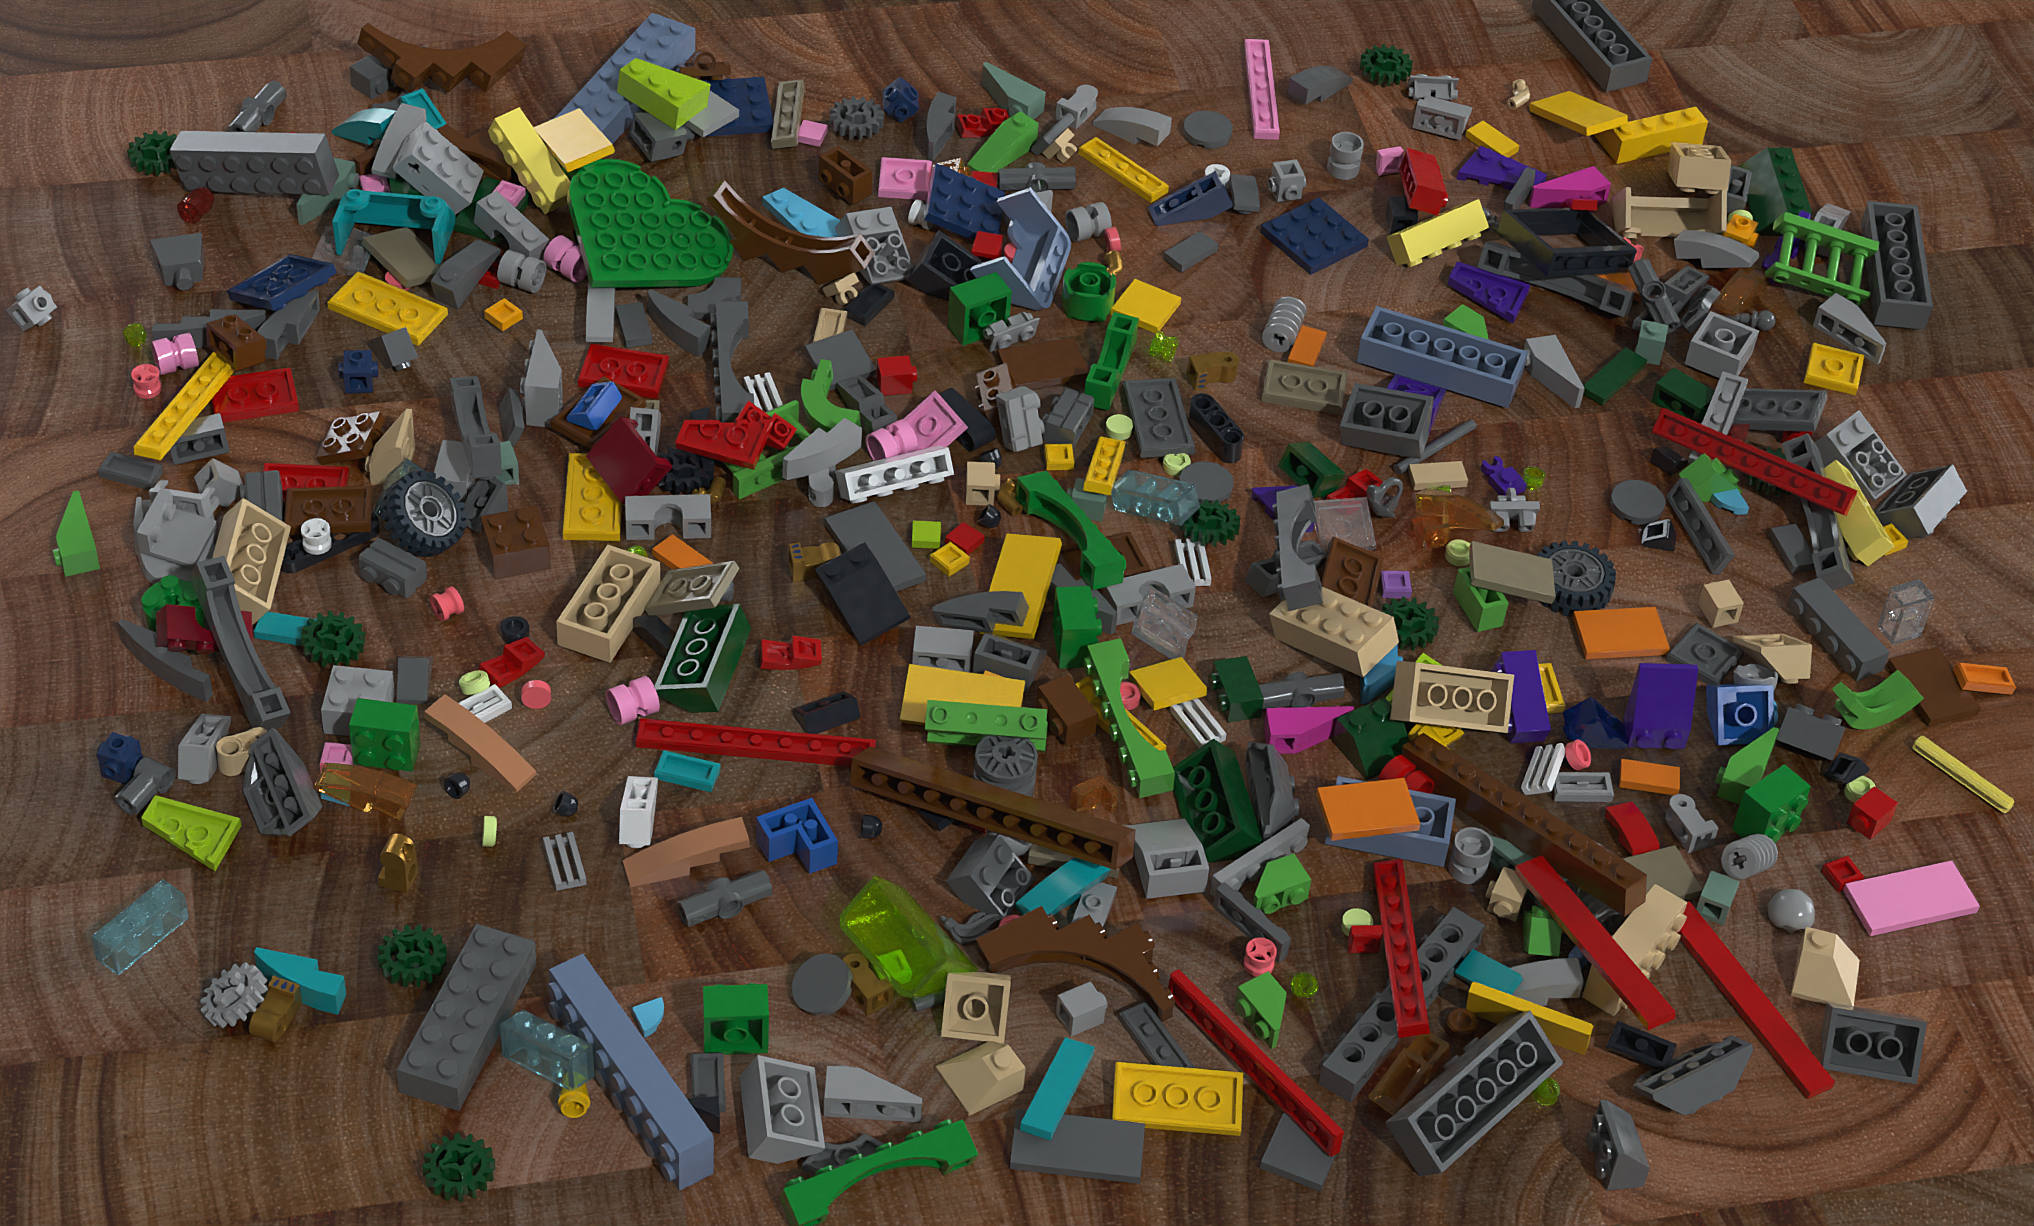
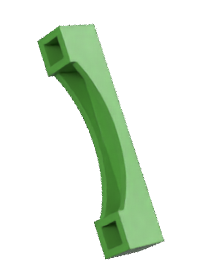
M1121 638L1087 645V658H1083L1084 670L1086 675H1091L1093 679V693L1095 697H1100L1101 713L1104 720H1109V732L1112 741L1118 743L1120 762L1122 765L1126 764L1128 768L1127 778L1130 787H1135L1139 798L1173 791L1175 772L1166 750L1159 751L1146 741L1133 726L1125 711L1121 699L1120 686L1122 680L1127 679L1129 675V658Z

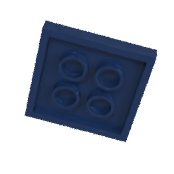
M764 77L701 80L711 84V92L739 109L738 118L706 136L773 131L774 122Z
M935 163L931 171L924 220L974 241L978 231L999 235L1003 209L999 206L997 200L1004 197L1005 192L980 182L973 177L954 171L949 167Z
M1319 197L1262 224L1260 232L1310 275L1368 247L1369 238Z
M289 254L228 289L227 293L230 300L271 311H278L286 307V303L292 299L305 296L308 293L307 290L327 283L329 277L335 275L337 271L333 263Z

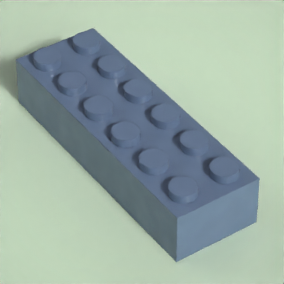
M1376 306L1361 337L1357 362L1509 408L1522 378L1528 352Z

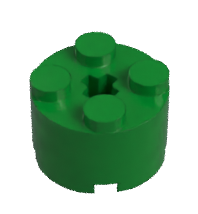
M1094 262L1078 263L1077 268L1071 270L1070 267L1064 274L1061 301L1065 315L1070 319L1104 322L1114 305L1116 277L1113 272L1111 275L1107 272V267Z
M174 575L165 576L160 582L152 585L141 598L145 625L148 630L157 633L156 612L166 604L195 607L198 624L202 628L205 626L203 609L192 583L189 581L178 579Z

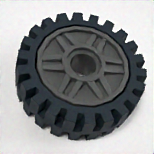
M426 470L410 472L391 485L383 496L385 501L381 503V509L385 511L381 515L382 520H388L384 525L386 530H393L394 533L390 536L393 540L400 539L398 545L402 549L408 546L407 552L411 554L417 552V556L420 557L425 555L433 557L449 549L464 534L462 531L466 529L467 525L464 522L467 519V513L461 512L465 509L464 502L458 503L457 500L461 498L458 492L452 493L454 486L451 483L444 485L445 478L440 476L436 479V473L429 472L426 474Z
M1567 540L1561 541L1560 545L1554 542L1551 543L1550 548L1545 546L1537 556L1552 559L1556 597L1552 604L1542 602V605L1546 608L1552 605L1551 611L1555 613L1559 609L1563 610L1562 615L1568 616L1569 612L1574 613V611L1604 609L1610 601L1616 580L1614 564L1611 560L1607 561L1608 556L1605 553L1599 555L1600 549L1594 547L1590 550V544L1583 543L1581 547L1578 546V541L1572 540L1571 545H1568Z

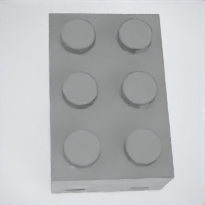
M426 121L406 136L392 168L424 196H436L443 199L454 210L455 215L471 204L484 172L483 169Z

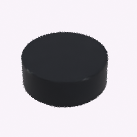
M518 616L503 620L500 625L502 640L510 644L525 637L529 638L530 629L528 621Z

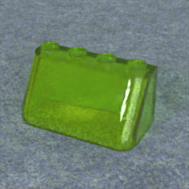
M877 875L871 878L840 915L839 923L843 932L894 989L906 998L914 1000L946 990L948 973L976 972L978 970L972 961L903 887Z

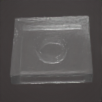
M1367 497L1314 501L1317 515L1315 529L1318 544L1322 549L1327 552L1329 542L1334 536L1367 551L1375 550L1376 541Z

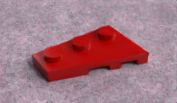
M737 419L736 423H721L719 420H684L675 441L676 449L755 470L773 427V419H763L762 422H748L747 419Z

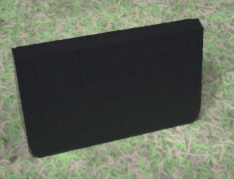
M656 615L634 617L633 632L660 657L666 660L676 633Z
M845 691L792 710L804 732L809 734H818L860 718L857 698Z
M1617 1020L1606 1049L1664 1071L1668 1068L1675 1055L1677 1044Z

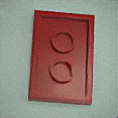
M590 344L578 377V387L590 388L592 384H595L605 376L638 396L658 399L668 369L669 356Z
M291 367L230 376L211 399L214 414L220 413L223 423L299 411Z
M264 463L263 471L277 470L280 473L284 511L287 488L348 486L350 475L349 467Z

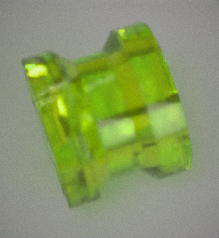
M1157 331L1151 342L1149 355L1153 357L1160 356L1163 357L1164 361L1171 362L1176 354L1179 338L1175 336L1167 337L1164 332Z

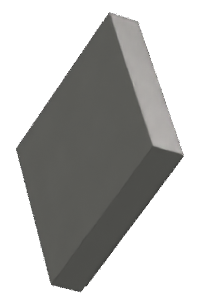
M853 329L810 343L804 347V352L814 369H818L821 359L831 361L834 377L829 391L837 389L836 382L858 375L864 378L876 375V368Z
M1696 623L1668 653L1666 661L1671 664L1698 665L1697 679L1707 685H1718L1743 658L1745 652L1732 642Z
M1283 1113L1262 1158L1260 1168L1321 1192L1337 1154L1330 1157L1287 1114Z

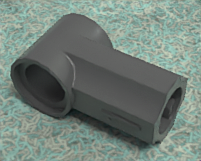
M144 757L137 764L134 777L115 796L116 804L121 807L123 812L131 816L138 814L157 792L163 794L170 789L175 779V770L150 757Z

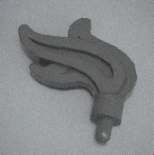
M979 912L974 914L966 924H958L953 918L948 919L945 916H941L940 920L944 923L943 927L951 933L955 942L959 944H972L976 942L977 938L991 932L989 930L999 925L1004 917L999 914L986 915V912Z

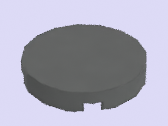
M1207 110L1197 111L1185 119L1183 134L1192 145L1198 146L1200 144L1204 145L1206 149H1215L1226 145L1230 141L1233 126L1231 121L1220 113Z
M1206 461L1195 462L1185 467L1180 474L1178 485L1182 496L1188 497V501L1191 503L1197 501L1203 504L1204 499H1207L1209 503L1219 500V504H1221V501L1225 499L1227 501L1231 497L1234 482L1232 475L1226 468Z
M1626 480L1619 483L1613 488L1610 499L1611 509L1617 517L1622 520L1624 518L1631 520V523L1636 525L1656 522L1661 517L1666 503L1663 493L1656 486L1641 480Z
M823 953L813 956L804 962L795 973L792 983L793 998L797 1005L810 1015L833 1014L850 997L853 974L849 966L835 955Z

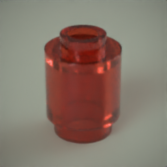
M199 187L193 189L177 205L180 217L191 224L199 222L212 209L214 196L207 188Z

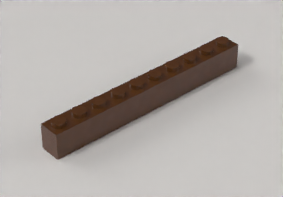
M1425 733L1420 734L1402 746V755L1416 765L1415 771L1421 770L1434 780L1435 785L1432 791L1434 794L1455 798V807L1531 857L1536 858L1542 855L1559 875L1625 917L1646 902L1647 874Z
M871 746L852 758L851 786L1113 870H1117L1133 858L1135 829Z

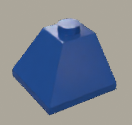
M1706 685L1707 715L1717 745L1750 744L1774 727V685Z

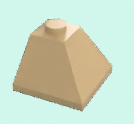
M406 409L375 444L372 456H367L365 470L367 473H370L372 485L391 486L409 473L415 452L412 409Z
M1783 633L1733 636V642L1758 664L1770 668L1773 672L1777 671L1781 682L1798 683L1799 679L1810 678L1811 644Z
M1806 927L1797 950L1791 996L1825 1005L1827 1002L1854 1006L1860 960L1837 934Z
M986 972L948 973L941 1037L1004 1043L1012 975Z
M988 1041L937 1065L935 1068L968 1116L1022 1091L1024 1087L1025 1066L1008 1044Z

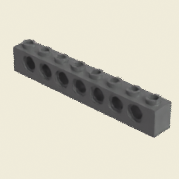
M1455 907L1446 916L1441 915L1438 918L1431 935L1425 934L1417 948L1426 1010L1454 977L1456 969L1471 950L1477 949L1483 936L1485 925ZM1390 978L1382 994L1377 992L1374 995L1365 1014L1363 1012L1358 1014L1353 1022L1352 1030L1348 1034L1344 1032L1340 1036L1333 1053H1326L1318 1066V1069L1321 1070L1318 1084L1349 1103L1352 1102L1403 1039L1398 1038Z

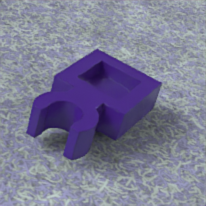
M1494 456L1493 466L1489 465L1485 460L1482 461L1481 471L1489 477V485L1499 496H1506L1508 488H1515L1516 495L1526 491L1527 483L1512 466L1505 469L1501 458Z

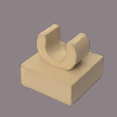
M1067 128L1042 153L1048 159H1051L1057 153L1058 159L1065 163L1077 151V148L1068 142L1074 134Z
M852 273L833 281L822 289L826 297L836 294V301L841 306L848 303L845 293L848 294L850 300L858 296L856 289L852 285L859 282L856 274Z

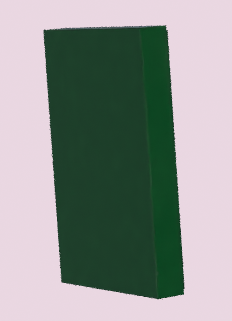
M489 177L483 180L476 190L471 204L464 208L455 219L454 231L495 243H502L505 238L502 233L491 239L474 223L476 203L491 194L501 181ZM525 188V196L515 207L521 214L532 200V195L527 188Z

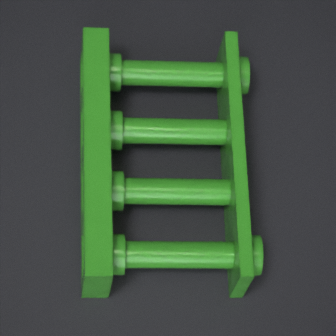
M1784 212L1774 221L1773 231L1781 233L1783 241L1779 263L1775 262L1765 271V276L1773 278L1774 281L1779 283H1789L1829 297L1837 293L1857 306L1870 297L1871 292L1859 288L1864 260H1868L1878 251L1879 242L1788 212ZM1794 237L1807 243L1802 270L1789 266ZM1817 245L1830 250L1826 278L1812 273ZM1841 253L1851 255L1854 258L1849 285L1836 281Z
M797 400L767 412L769 416H772L774 413L778 414L797 428L794 434L802 442L810 436L807 430L799 423V402ZM787 445L783 451L777 449L779 453L769 458H766L761 453L755 470L723 462L733 473V494L740 500L784 480L783 458L798 445L791 448Z
M927 700L925 730L928 731L927 743L977 747L980 741L988 735L1027 738L1035 745L1037 752L1045 753L1048 725L1046 721L1047 709Z

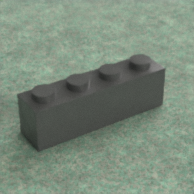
M1821 577L1793 587L1787 607L1824 646L1825 650L1836 659L1845 672L1857 682L1883 671L1889 651Z

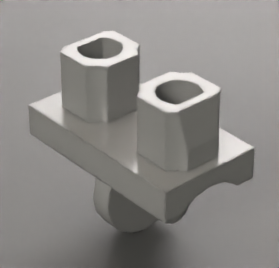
M1508 488L1506 496H1497V501H1490L1489 509L1485 511V520L1491 521L1494 532L1508 531L1510 527L1509 520L1518 521L1519 531L1531 532L1535 527L1540 504L1539 501H1525V496H1516L1515 488Z

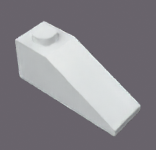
M628 776L620 808L619 844H626L632 848L650 845L658 778Z

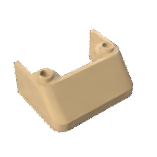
M1626 187L1611 198V212L1615 231L1622 238L1626 237L1629 240H1637V237L1676 238L1683 230L1703 231L1720 235L1727 231V190H1721L1709 199L1631 196V187Z

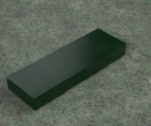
M1625 347L1583 385L1585 388L1583 395L1603 406L1646 367L1647 359Z

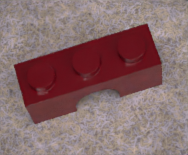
M166 604L156 612L157 647H165L170 652H182L186 649L196 650L198 654H211L214 651L220 652L212 631L206 630L198 624L195 607ZM241 611L247 632L253 644L252 612Z

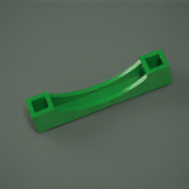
M1047 471L1017 477L1015 499L1023 506V510L1027 515L1035 514L1052 522L1074 540L1082 552L1079 575L1090 588L1095 590L1123 583L1124 571L1126 570L1124 556L1115 549L1111 541L1100 532L1097 525L1093 524L1085 515V512L1072 500L1071 496L1062 489L1058 481Z
M951 1119L942 1121L933 1127V1131L925 1134L922 1131L914 1132L904 1138L905 1142L893 1145L892 1142L885 1143L874 1150V1154L866 1157L863 1154L854 1155L845 1161V1165L834 1169L833 1165L823 1167L815 1172L814 1177L804 1180L803 1177L790 1180L784 1185L785 1188H783L779 1196L790 1226H816L824 1223L829 1215L828 1207L848 1188L872 1175L904 1167L940 1169L942 1174L946 1175L973 1164L979 1154L963 1119L954 1123Z

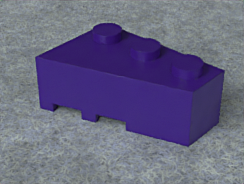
M1536 650L1502 652L1496 663H1494L1491 672L1514 675L1508 733H1506L1509 742L1544 741L1551 728Z

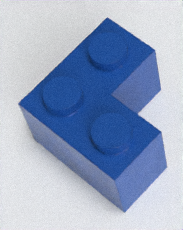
M812 798L756 817V841L768 862L797 852L809 874L837 864L838 840Z

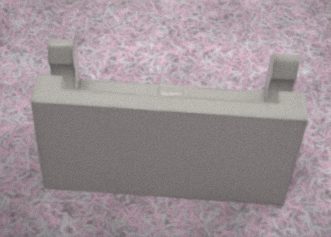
M161 479L154 488L149 490L151 503H153L160 488L165 489L164 487L167 486L168 480ZM207 487L202 494L166 489L172 492L173 503L176 505V509L210 518L220 504L219 497L213 496L210 499L211 494L215 491L213 487Z

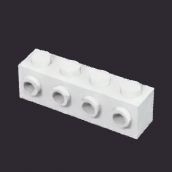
M939 445L835 471L840 497L850 500L851 503L866 501L867 496L875 494L877 497L893 494V490L902 488V490L914 489L919 487V483L927 481L928 484L942 482L944 477L954 475L949 448Z

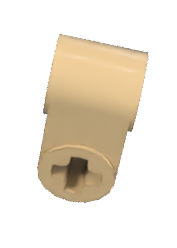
M256 727L246 732L221 738L216 745L218 770L226 776H236L246 772V766L250 758L248 754L249 746L257 740L256 736L260 738L267 730L262 727Z

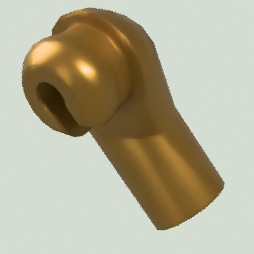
M1116 250L1106 252L1104 259L1108 260L1105 263L1109 265L1107 272L1111 275L1113 272L1115 277H1117L1124 270L1122 255Z
M714 477L709 490L705 491L704 488L700 487L698 491L696 488L692 491L691 495L710 494V504L716 503L721 499L726 481L722 477Z
M1007 478L1000 487L997 496L998 501L1012 516H1017L1023 510V506L1015 499L1017 480Z

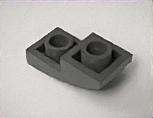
M1230 174L1228 184L1232 191L1231 201L1234 210L1243 214H1250L1252 211L1259 212V193L1255 177Z

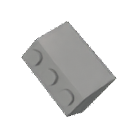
M757 1055L739 1076L749 1158L779 1164L822 1152L825 1149L815 1068Z

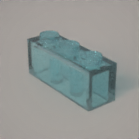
M1130 469L1115 481L1111 492L1115 510L1177 525H1182L1200 508L1195 484Z
M164 879L159 881L91 936L96 960L119 976L189 919L185 894Z
M521 1010L500 1024L503 1057L570 1091L575 1090L595 1076L593 1044L525 1010Z

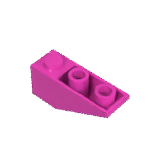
M1595 166L1532 186L1528 206L1530 208H1561L1562 203L1567 198L1598 200L1597 206L1607 203L1611 183Z
M1353 706L1266 708L1263 725L1266 744L1274 745L1280 754L1299 753L1333 737L1337 718L1354 711Z

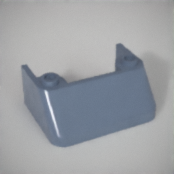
M1028 188L998 198L997 200L999 206L1011 219L1007 235L1017 248L1012 263L1003 256L972 266L970 271L976 278L997 272L1012 291L1011 304L1039 311L1051 305L1071 250V241L1067 232L1032 188Z

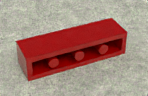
M1406 148L1399 167V174L1409 208L1438 216L1440 209L1445 208L1447 204L1448 193L1446 192L1442 179L1443 176L1440 173V166L1437 163L1435 155Z

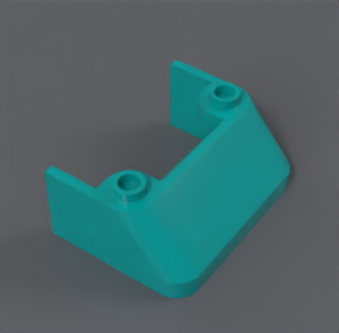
M358 189L349 190L342 196L332 221L337 255L343 254L356 222L432 229L435 264H441L455 225V212L443 199L436 196L429 197Z

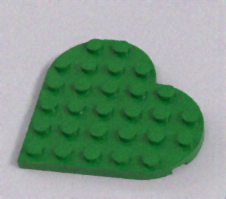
M601 159L582 166V169L573 176L568 188L567 202L591 288L700 286L713 282L715 277L722 276L728 268L733 254V245L730 243L732 238L724 223L716 215L711 217L702 211V206L680 199H670L669 193L656 176L651 178L640 170L641 166L624 160Z

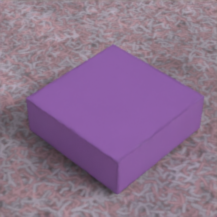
M1381 571L1380 583L1383 598H1401L1402 596L1411 598L1412 589L1409 571Z

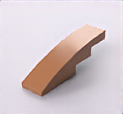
M446 694L424 711L427 721L447 733L448 742L471 756L472 765L517 793L536 776V770L512 746L473 713Z
M742 817L694 829L652 845L624 859L623 867L629 887L690 875V867L719 862L720 853L749 848L750 840Z

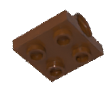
M700 51L695 55L693 63H679V73L701 80V76H709L711 80L726 79L725 75H731V65L728 61L716 62L715 57L709 51ZM702 56H708L712 62L698 63V60Z
M380 411L335 419L326 438L322 442L316 459L321 465L367 457L368 454H372L375 444L383 436L381 428L386 419Z

